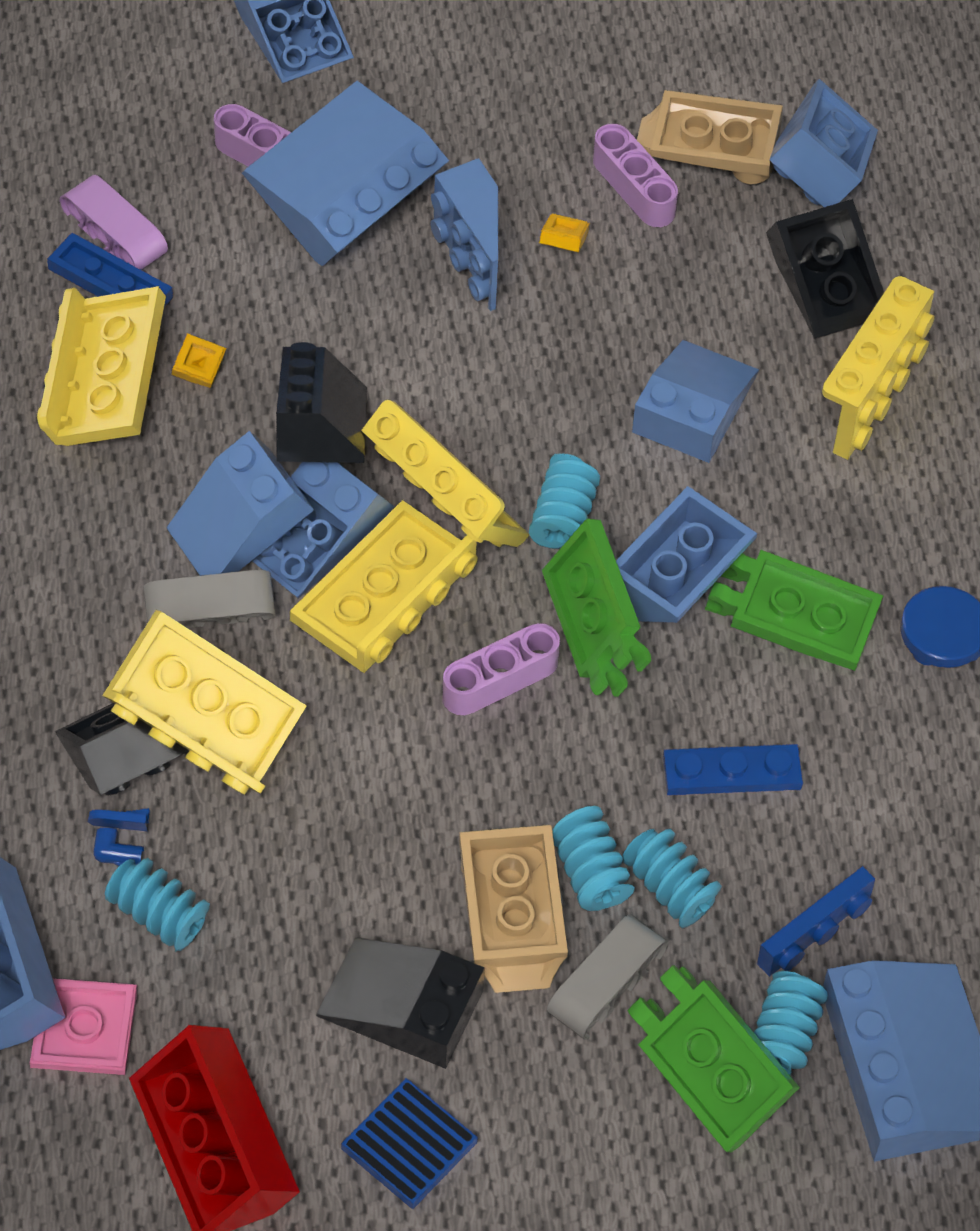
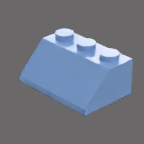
M687 486L616 560L638 621L677 623L756 539L757 533Z

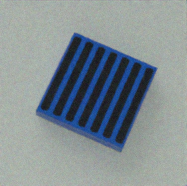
M405 1078L341 1143V1149L411 1209H414L477 1144L478 1137Z

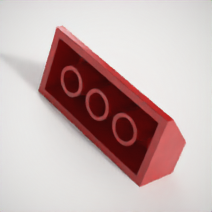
M188 1025L129 1077L192 1231L235 1230L273 1215L300 1193L229 1028Z

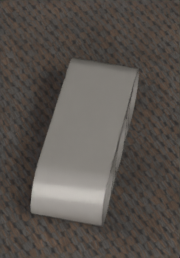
M266 570L164 579L149 582L143 586L147 623L155 610L163 612L186 628L203 627L206 622L218 621L222 625L247 622L250 617L261 616L264 620H268L276 616L271 573Z
M633 915L625 916L559 987L548 1004L547 1012L581 1038L587 1040L590 1037L587 1032L597 1021L602 1024L620 1004L616 1000L626 989L632 991L649 972L646 970V967L656 957L659 960L662 958L668 947V941Z

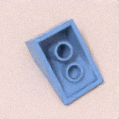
M818 79L776 141L769 160L782 177L792 179L803 189L805 196L812 203L827 207L839 203L862 181L878 130L823 81Z
M682 340L652 374L636 402L632 433L710 463L753 384L759 369Z
M248 431L215 458L166 528L200 576L239 572L314 509L280 462H277V458L272 451L253 433Z

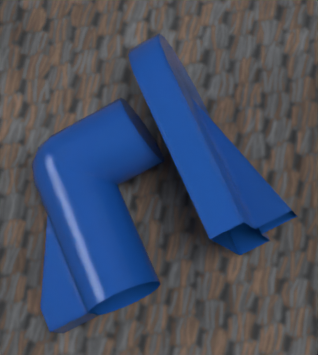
M149 808L126 812L110 810L90 811L88 817L89 824L110 827L97 829L93 851L95 859L102 863L115 864L118 867L129 859L135 860V865L139 864L144 846L117 844V830L114 828L147 831L145 823H149Z

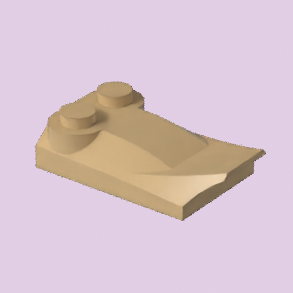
M664 90L661 103L650 114L642 118L637 141L652 157L733 171L734 176L739 181L746 184H758L767 180L772 173L773 163L769 159L780 136L783 106Z
M543 825L460 832L461 871L464 878L474 963L485 967L484 976L495 993L550 988L558 968L568 955L552 826Z

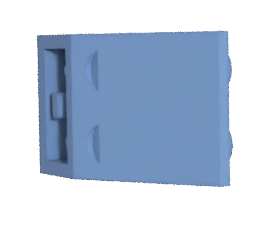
M234 0L240 17L282 83L354 58L330 0Z
M478 158L435 175V190L431 194L434 219L431 220L430 225L437 242L442 243L445 241L450 249L449 256L455 270L460 272L469 269L473 277L468 279V285L474 299L480 301L489 297L488 309L492 311L496 309L498 273V186Z
M302 462L292 474L291 479L314 510L252 560L262 570L269 571L272 578L297 598L301 597L331 571L394 508V505L337 462Z

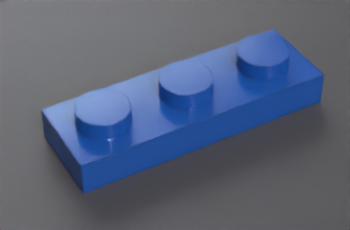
M71 233L47 258L49 270L98 297L159 286L166 295L164 307L173 298L172 287L74 233Z
M798 744L669 749L663 752L667 795L802 789L803 781Z
M862 866L762 943L757 965L769 977L780 968L784 971L793 969L804 957L805 952L803 950L814 942L818 945L825 944L837 932L839 922L848 915L852 919H856L869 908L872 903L871 894L875 878Z

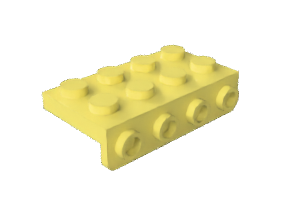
M895 277L823 384V396L842 405L833 449L834 454L848 460L855 448L861 451L865 448L873 431V428L870 427L874 419L878 421L884 419L892 401L889 398L893 390L901 392L910 375V369H907L911 362L919 364L929 344V341L924 338L928 334L935 317L930 314L934 295L933 290L905 277Z
M159 286L87 299L76 288L65 290L62 304L59 307L56 335L52 341L49 369L44 379L45 389L42 403L37 413V420L41 430L47 434L55 445L69 446L140 435L166 295Z
M385 400L381 403L361 431L376 444L374 448L379 454L391 462H396L404 470L403 475L415 486L425 489L433 497L432 502L444 513L454 516L463 524L461 529L470 538L479 543L486 540L498 547H501L503 544L518 547L528 538L529 533L504 511L505 504L499 496L396 402Z
M402 500L290 610V621L365 673L375 662L381 663L387 658L394 643L403 633L410 634L417 627L422 614L431 605L437 606L445 599L450 586L459 577L465 578L471 573L478 560L476 556L477 541L468 535L462 540L458 539Z
M155 610L102 695L115 703L111 712L132 725H135L138 719L150 725L152 729L148 733L149 736L170 749L177 742L189 750L185 757L187 760L209 772L212 765L226 773L221 781L243 795L246 794L249 788L260 794L262 793L265 785L260 782L306 708L305 704L159 610Z

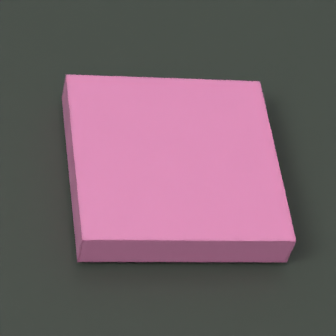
M53 978L65 1018L34 1037L30 1068L126 1075L137 985Z

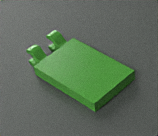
M586 518L542 569V573L579 676L584 678L590 677V688L595 695H600L610 686L613 696L618 697L628 686L627 679L620 670H624L633 660L636 670L642 672L651 662V654L634 637V634L641 627L601 520ZM612 658L616 667L610 661Z
M760 550L757 560L742 553L721 575V577L736 582L746 581L747 585L743 593L735 591L722 583L715 582L713 584L705 610L723 616H734L731 627L854 671L883 598L881 594Z
M672 965L660 977V980L674 994L680 1004L665 1017L663 1010L653 999H649L646 1002L640 997L627 1010L631 1017L647 1033V1036L638 1045L726 1152H733L800 1087L711 981L703 980L697 985L695 978L685 967L682 966L678 970L675 965Z

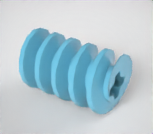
M562 453L552 456L549 468L546 471L545 481L542 484L541 495L537 500V508L533 513V522L529 526V535L539 546L560 549L588 518L587 515L592 510L591 501L595 499L596 487L600 483V474L596 469L574 455Z
M587 806L573 811L562 818L552 830L554 845L558 847L557 853L561 861L565 863L564 869L568 877L571 878L570 884L574 892L578 894V903L581 908L587 911H599L621 904L633 894L635 889L630 884H624L629 879L630 874L627 868L619 867L623 862V858L619 852H612L617 844L613 837L607 836L610 828L607 822L600 821L604 814L598 806Z
M649 829L633 839L623 853V862L627 866H633V873L638 879H644V886L650 892L656 893V899L661 905L668 906L667 912L673 919H679V926L683 929L697 922L705 915L715 902V897L720 892L722 886L718 881L712 882L707 886L703 885L710 875L706 868L692 873V870L698 863V859L695 855L680 859L687 848L683 842H678L669 847L675 836L672 829H666L659 834L655 829Z
M133 859L126 860L111 876L106 886L105 899L112 904L118 903L119 910L127 915L132 914L133 920L138 924H146L147 931L155 936L160 935L163 943L168 946L174 945L175 952L181 951L193 941L201 930L210 903L202 900L192 907L196 893L191 889L186 890L178 897L182 882L173 879L164 886L168 872L162 868L156 870L150 876L154 864L151 859H143L137 865H135V860Z
M778 971L772 974L773 980L768 986V996L762 1004V1013L757 1019V1029L754 1033L787 1073L791 1075V1069H801L807 1065L808 1059L804 1053L812 1049L813 1042L809 1036H814L817 1033L818 1026L814 1020H819L822 1017L823 1009L819 1004H824L827 1001L828 993L821 985L796 972Z

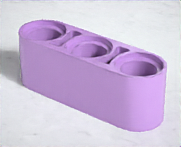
M237 104L224 105L217 109L214 114L215 145L217 149L248 167L291 133Z
M618 124L601 126L595 134L593 164L644 223L652 227L669 225L674 220L676 213L678 187L675 182L625 127Z
M92 175L60 197L61 207L67 216L70 214L80 222L78 226L92 239L98 238L107 246L104 248L107 252L142 270L167 252V243L157 227L98 175Z
M533 624L451 663L443 674L442 701L444 706L456 715H468L548 677L555 672L558 666L560 645L558 632L546 624ZM541 650L546 653L538 654L532 651ZM495 669H505V670H508V671H506V672H497V671H495ZM466 687L470 690L459 691L455 688Z

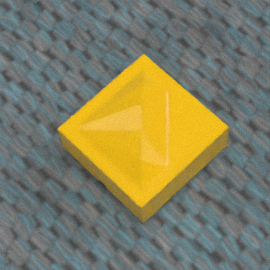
M552 213L541 230L539 243L579 252L586 240L590 223Z
M187 333L172 368L171 375L211 388L227 348Z

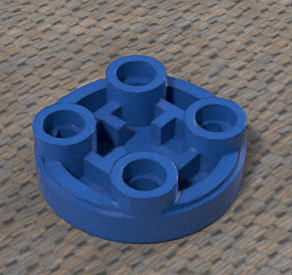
M948 586L931 587L915 594L904 608L900 625L902 639L915 660L923 665L945 668L959 667L977 660L980 657V602L971 594Z

